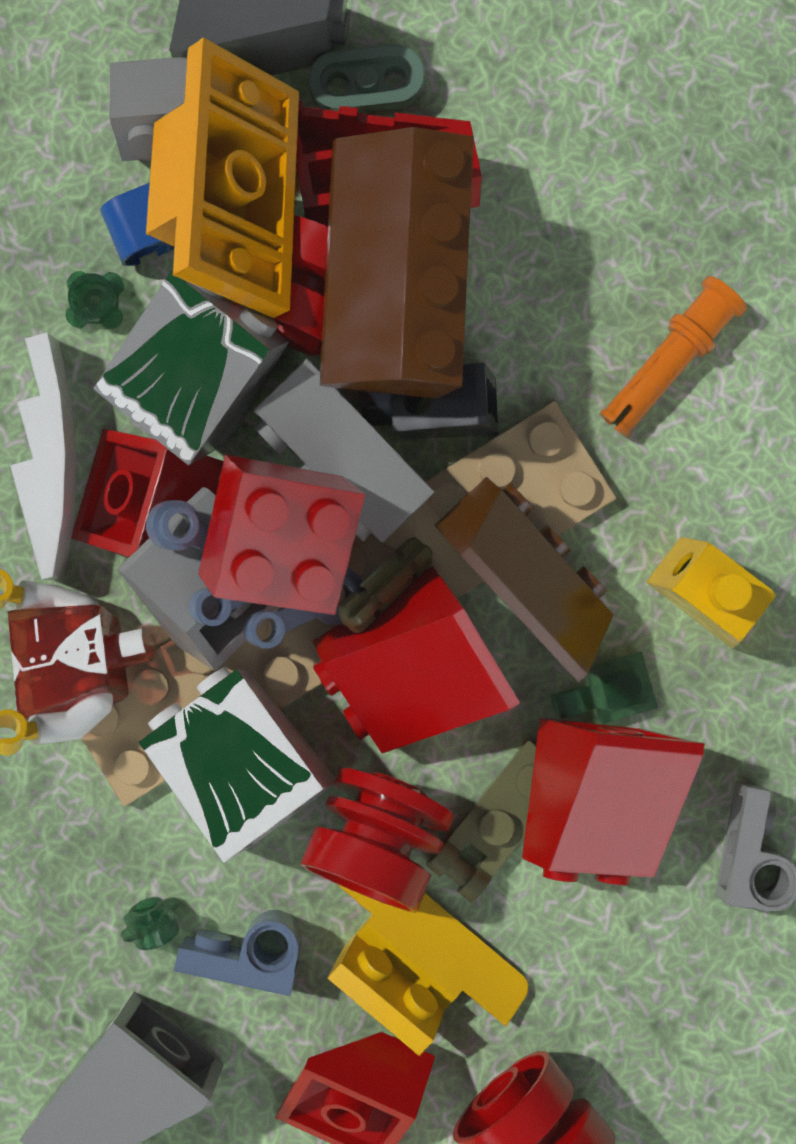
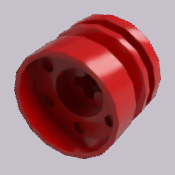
M340 768L333 785L355 798V801L337 796H328L324 807L336 817L345 821L346 824L343 831L327 827H315L300 866L358 894L404 911L416 913L431 874L418 863L409 859L411 851L440 853L444 843L421 829V826L447 831L450 829L455 815L446 807L430 799L425 792L404 781L380 773H366L351 768Z

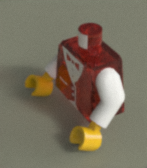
M0 569V587L3 590V594L0 595V609L4 608L8 602L15 603L17 608L7 611L17 711L12 709L0 711V728H10L15 731L17 736L0 739V754L10 756L17 753L26 740H31L34 745L81 739L111 712L113 704L124 700L128 696L126 667L153 661L154 645L151 634L145 626L121 631L118 618L100 606L94 598L61 586L23 580L19 586L13 585L10 575Z

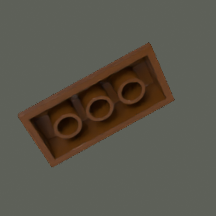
M409 127L341 137L333 141L319 386L436 399L462 386L474 136Z

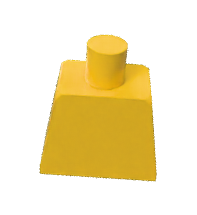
M685 537L678 539L646 581L648 585L732 649L744 639L777 595L772 589L716 546L706 541ZM691 559L686 568L678 574L682 566Z

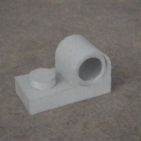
M739 781L735 783L715 895L726 905L764 911H780L789 907L796 900V866L775 850L762 846L763 836L771 835L776 818L775 803L770 801L771 791L759 785ZM775 865L777 869L775 883L764 891H756L754 878L757 871L763 866Z

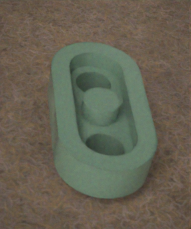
M398 44L330 51L321 55L310 69L308 78L310 94L319 109L339 111V106L358 108L359 114L403 109L412 105L422 93L424 66L420 57L412 49ZM392 72H398L406 78V82L402 87L393 89L386 85L384 81L386 76ZM341 78L348 82L349 88L344 94L335 95L328 90V84L333 79Z

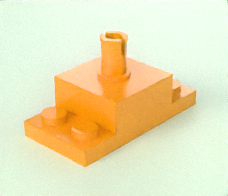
M203 37L188 48L184 103L154 122L146 234L175 247L173 276L275 318L290 311L299 91Z

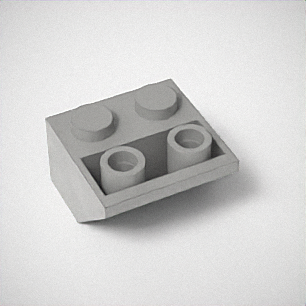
M202 487L187 503L197 510L200 521L209 526L216 496L209 489ZM176 513L169 520V530L175 537L182 536L186 531V520L182 515ZM149 538L117 569L173 642L179 648L216 671L246 641L243 627L247 617L256 611L274 612L279 607L247 603L231 610L228 619L218 626H208L196 622L190 614L189 602L196 591L207 588L198 575L203 551L192 546L184 550H165L156 546ZM210 595L202 602L201 609L206 618H212L217 613L219 604L217 599ZM267 618L262 619L258 623L256 630L267 620Z

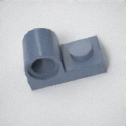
M268 910L259 914L252 921L242 947L230 945L231 937L208 930L197 931L196 938L186 936L179 946L174 967L176 972L291 996L299 963L301 930L298 922L290 914L281 910ZM266 930L278 931L286 938L288 948L279 954H269L260 947L257 940L258 935Z

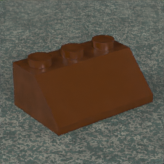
M485 477L434 526L579 683L588 675L614 616L600 600L608 591L585 566H582L577 572L570 567L563 559L571 552L570 548L548 525L540 531L536 529L526 517L534 508L511 483L501 490L488 477Z

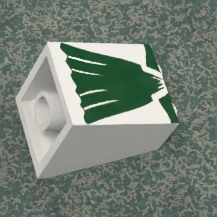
M223 667L211 674L196 687L201 696L182 709L178 703H175L156 715L148 723L153 731L140 740L139 744L223 863L248 850L334 786L335 777L248 670L236 669L230 673L226 667Z

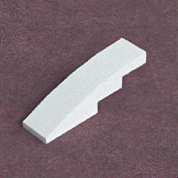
M46 332L25 338L40 396L17 402L33 459L10 465L41 580H57L65 577L74 524L77 457L72 399L61 346L56 338Z

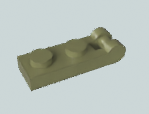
M529 739L522 744L443 841L444 844L441 852L434 853L426 863V866L439 877L446 874L459 885L457 892L470 903L474 902L482 894L495 873L525 837L536 745ZM468 842L484 854L475 867H472L459 856L461 850Z

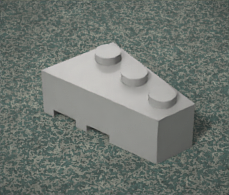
M306 359L254 410L255 415L262 421L254 429L279 455L288 448L304 464L301 469L343 476L365 494L356 535L364 541L372 534L379 542L383 543L434 491L336 388L319 386L320 372Z

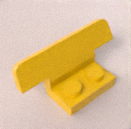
M338 885L369 911L371 915L343 947L327 979L417 1055H420L434 1041L445 1009L458 997L461 991H464L505 1027L508 1025L527 996L528 983L526 978L426 893H424L418 911L412 913L381 903Z

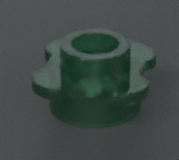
M83 271L72 273L67 279V288L69 289L68 303L70 307L66 310L65 316L68 323L77 329L84 328L87 324H102L108 330H113L120 326L123 321V313L119 310V294L123 292L125 287L122 278L114 272H108L104 276L96 273L86 274ZM97 295L100 297V303L95 306L91 305L90 298Z
M150 897L132 906L123 917L124 923L127 925L126 929L121 932L123 941L134 942L139 950H152L170 942L180 930L177 915L174 913V910L180 905L178 899L172 897L162 901L160 897Z

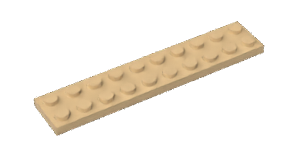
M553 401L425 481L434 493L383 543L379 542L372 534L364 541L355 534L347 567L355 571L363 582L389 556L397 557L398 555L395 550L407 539L415 537L423 544L428 545L433 552L431 566L427 569L433 566L457 599L483 583L484 580L460 556L434 524L485 477H488L501 490L511 483L534 508L526 516L527 519L538 531L548 525L557 535L617 498L556 401ZM343 587L341 590L338 606L345 598V590ZM315 618L285 632L283 640L273 648L256 647L246 640L216 671L223 667H226L230 673L236 669L248 670L278 708L281 709L321 684L313 669V665L320 662L321 659L312 641L337 625L326 624ZM268 619L256 630L260 640H266L272 632V625ZM173 640L105 681L107 693L113 695L111 712L81 738L124 807L165 782L163 776L139 744L140 740L153 731L148 723L160 712L175 703H178L182 709L201 696L196 687L216 672L179 648ZM76 699L72 703L68 704L63 708V710L68 711L72 706H74L78 702V700Z

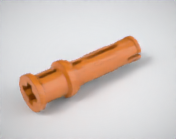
M707 276L701 283L703 291L682 315L674 314L669 320L668 331L670 334L657 347L650 358L609 405L599 413L601 418L610 425L625 408H628V413L614 428L626 438L630 436L635 426L696 355L703 357L705 354H710L715 348L714 338L734 316L741 317L746 312L747 305L744 300L723 281L713 276Z

